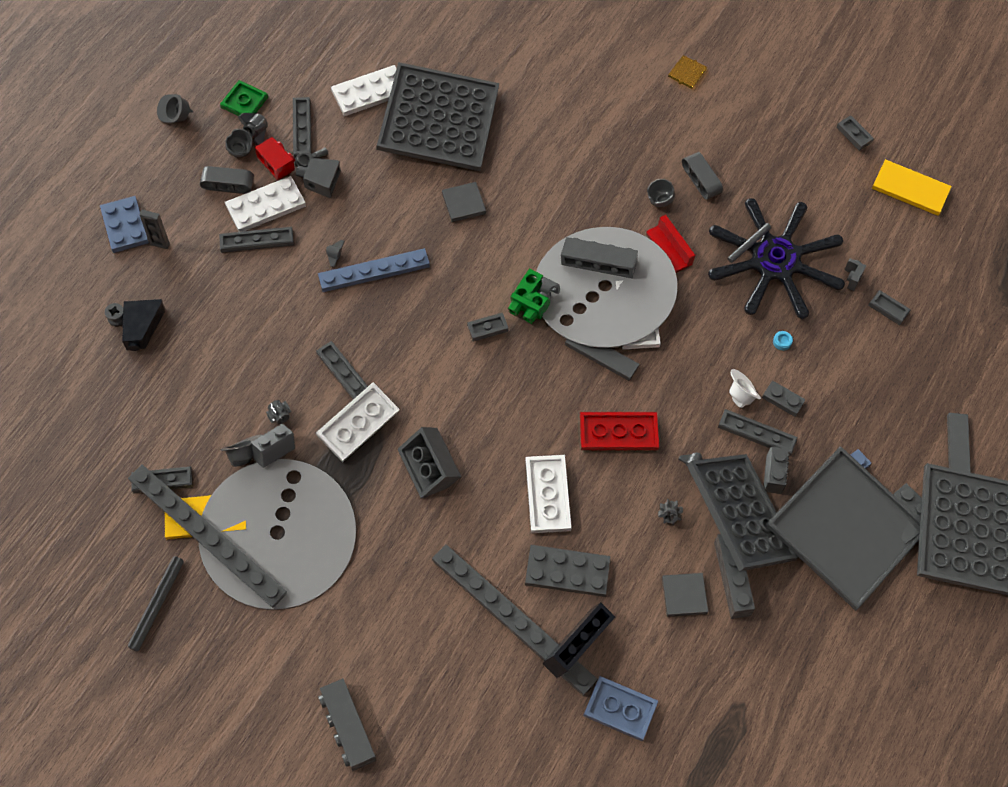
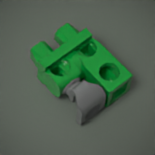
M529 268L510 296L509 313L517 316L521 310L524 311L523 319L530 324L537 318L541 320L550 305V291L559 294L560 285Z

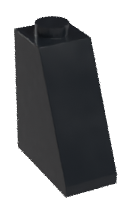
M162 299L124 301L122 342L126 350L138 351L139 349H146L165 313Z

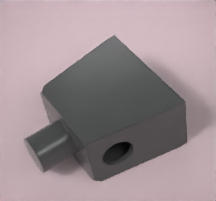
M312 158L309 161L308 167L298 165L296 176L303 177L306 189L331 198L341 172L340 161Z

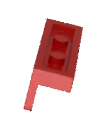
M666 215L660 217L658 226L647 230L646 235L667 254L677 273L693 265L695 254Z

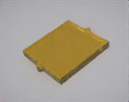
M683 55L668 74V77L679 84L693 89L707 70V67L698 63L697 60H692Z

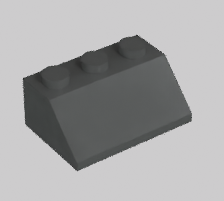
M421 427L398 448V452L420 498H425L447 489L461 478L438 428Z

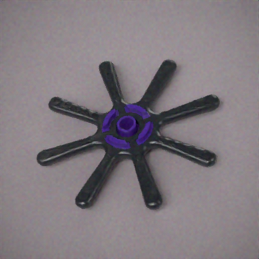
M754 198L747 199L745 207L757 230H759L766 222L757 201ZM796 203L781 236H773L768 231L761 237L759 242H755L747 250L752 254L750 260L709 270V278L713 281L748 270H757L761 274L758 284L744 307L746 314L753 315L757 312L769 282L776 279L784 284L796 316L800 319L807 318L809 310L792 280L794 273L803 274L834 290L844 288L845 282L843 279L801 262V256L841 246L844 241L842 236L837 234L802 246H797L791 241L795 230L807 211L805 203ZM713 225L709 229V234L712 237L738 247L747 241V239L717 225Z

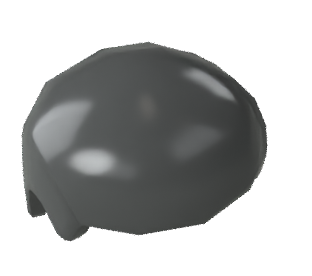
M234 129L227 136L225 146L230 155L239 158L245 157L251 152L252 136L248 131Z
M657 179L651 182L647 188L649 200L655 207H666L675 198V190L669 180Z

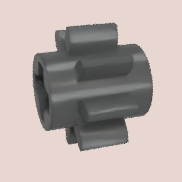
M275 400L268 405L269 411L266 413L271 423L276 421L278 424H282L290 418L289 413H291V410L286 401L281 403L280 400Z
M667 499V502L664 504L660 503L658 517H663L664 524L667 522L674 525V522L677 520H682L681 513H683V507H678L677 500L674 502Z

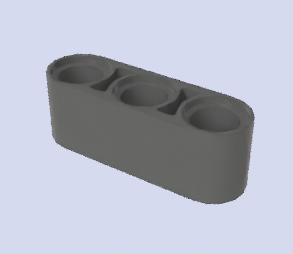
M700 152L682 159V166L704 199L707 200L723 193L721 181Z
M206 166L202 171L200 186L206 190L246 194L251 192L254 174L243 169Z

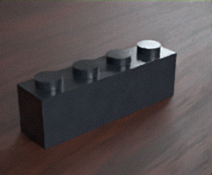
M600 602L587 612L542 664L556 678L562 676L569 671L612 622L615 616Z

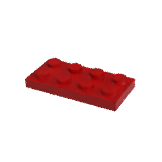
M580 412L581 450H659L657 412Z

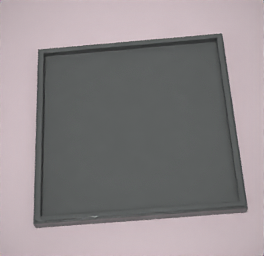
M841 446L766 524L783 543L855 611L859 609L919 541L920 536L919 533L906 544L902 541L901 536L909 521L920 532V519Z

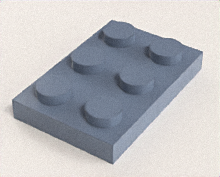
M136 196L100 205L113 253L149 243L139 216L140 210Z
M599 676L583 716L643 742L658 700Z

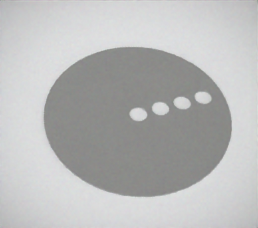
M590 228L567 237L638 250V262L633 279L561 265V252L566 238L559 241L546 253L536 272L560 285L559 294L550 291V305L543 314V319L561 336L585 346L610 348L639 341L653 333L663 324L671 313L676 301L677 276L667 254L649 238L623 228ZM601 281H609L612 284V288L609 291H602L598 285ZM615 281H623L619 288L616 289ZM589 292H596L599 295V300L590 303L586 300V295ZM582 303L587 309L583 314H576L573 311L574 305ZM564 315H570L574 321L571 325L564 326L560 323V318Z
M277 459L264 468L258 463L248 465L229 476L214 491L204 508L202 517L287 591V594L274 608L266 603L200 543L199 550L203 564L212 580L233 599L262 609L296 607L326 592L346 569L356 540L354 512L347 495L332 477L315 466L290 459ZM298 471L301 474V480L297 484L289 483L286 478L289 472ZM292 489L295 491L296 497L292 502H284L282 500L281 494L284 490ZM281 507H286L290 510V517L285 521H280L276 518V511ZM246 520L245 530L223 531ZM274 526H281L285 530V535L283 538L275 540L270 536L271 529Z

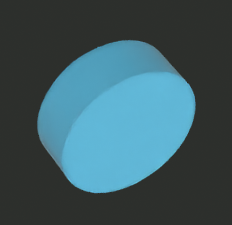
M786 331L777 332L773 339L774 346L782 351L788 350L793 342L792 336Z

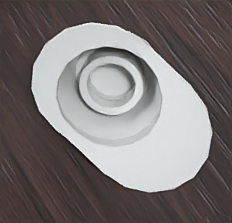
M732 369L730 373L734 382L729 393L736 405L742 408L745 405H750L755 399H761L751 381L740 371Z

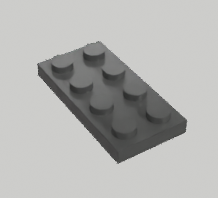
M531 545L525 585L605 597L610 556Z

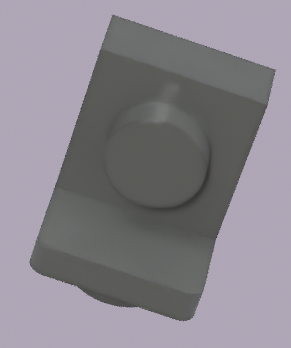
M851 258L847 262L845 271L850 273L847 281H850L847 289L854 291L864 273L866 265Z

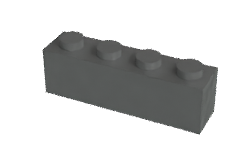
M566 237L561 252V265L633 279L638 262V250L617 247L611 244H601L595 241H585L578 238Z
M718 534L714 545L731 619L749 617L754 612L755 606L747 571L739 572L722 535Z
M344 679L320 688L322 695L318 696L322 708L327 707L329 711L326 718L330 728L335 726L337 734L334 735L337 746H343L345 754L341 755L345 766H351L352 771H355L375 762V754Z

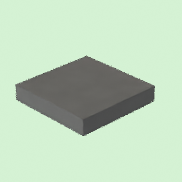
M476 182L442 190V196L451 222L486 214Z
M703 573L662 576L667 617L708 613Z

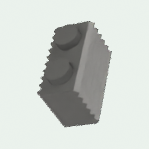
M280 424L271 432L268 431V433L261 435L258 439L251 442L253 459L264 468L295 449L294 433L284 424Z
M770 447L766 456L764 489L766 492L783 493L788 477V457L790 453L788 449Z

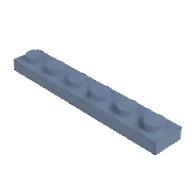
M424 248L318 273L322 292H327L429 268L430 263Z

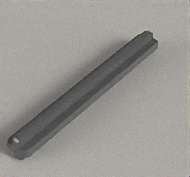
M174 556L163 575L128 644L131 650L139 651L184 563L180 557Z

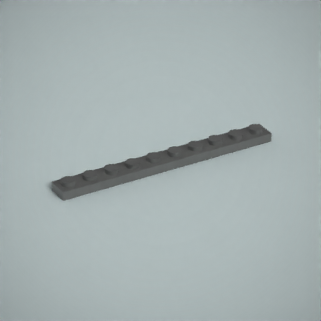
M143 464L128 477V480L272 608L287 594L285 589Z
M445 545L432 558V561L543 661L559 645L449 546ZM578 661L568 672L561 676L582 696L598 680Z

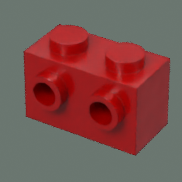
M271 137L255 147L257 158L277 180L295 170L293 155L285 151L280 141L277 142Z

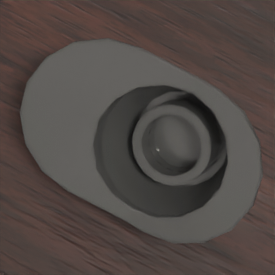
M178 94L164 95L157 106L158 118L165 123L185 121L189 113L193 112L189 108L188 101L181 98Z
M261 435L246 438L220 450L226 452L233 467L245 465L253 459L251 442L258 439Z

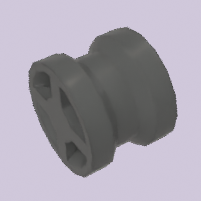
M118 303L109 304L105 309V315L109 324L115 327L123 325V307Z

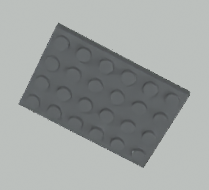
M747 454L695 460L687 464L739 572L791 562L799 558L766 526L767 522L777 512Z

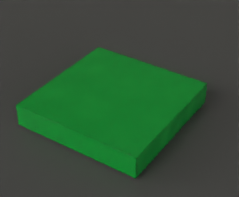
M238 80L222 100L220 107L237 116L242 113H257L269 96L268 93Z

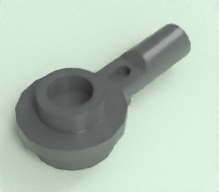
M323 148L312 154L309 152L299 153L295 158V165L297 167L298 165L308 167L310 159L323 157L328 154V150Z

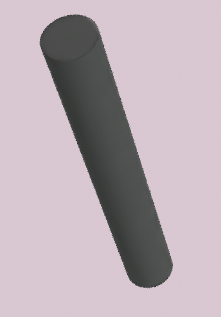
M766 223L727 258L729 262L733 263L772 228L771 225Z

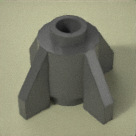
M256 113L240 114L238 118L244 124L243 129L250 133L255 145L258 146L263 143L266 128L268 127L266 118Z

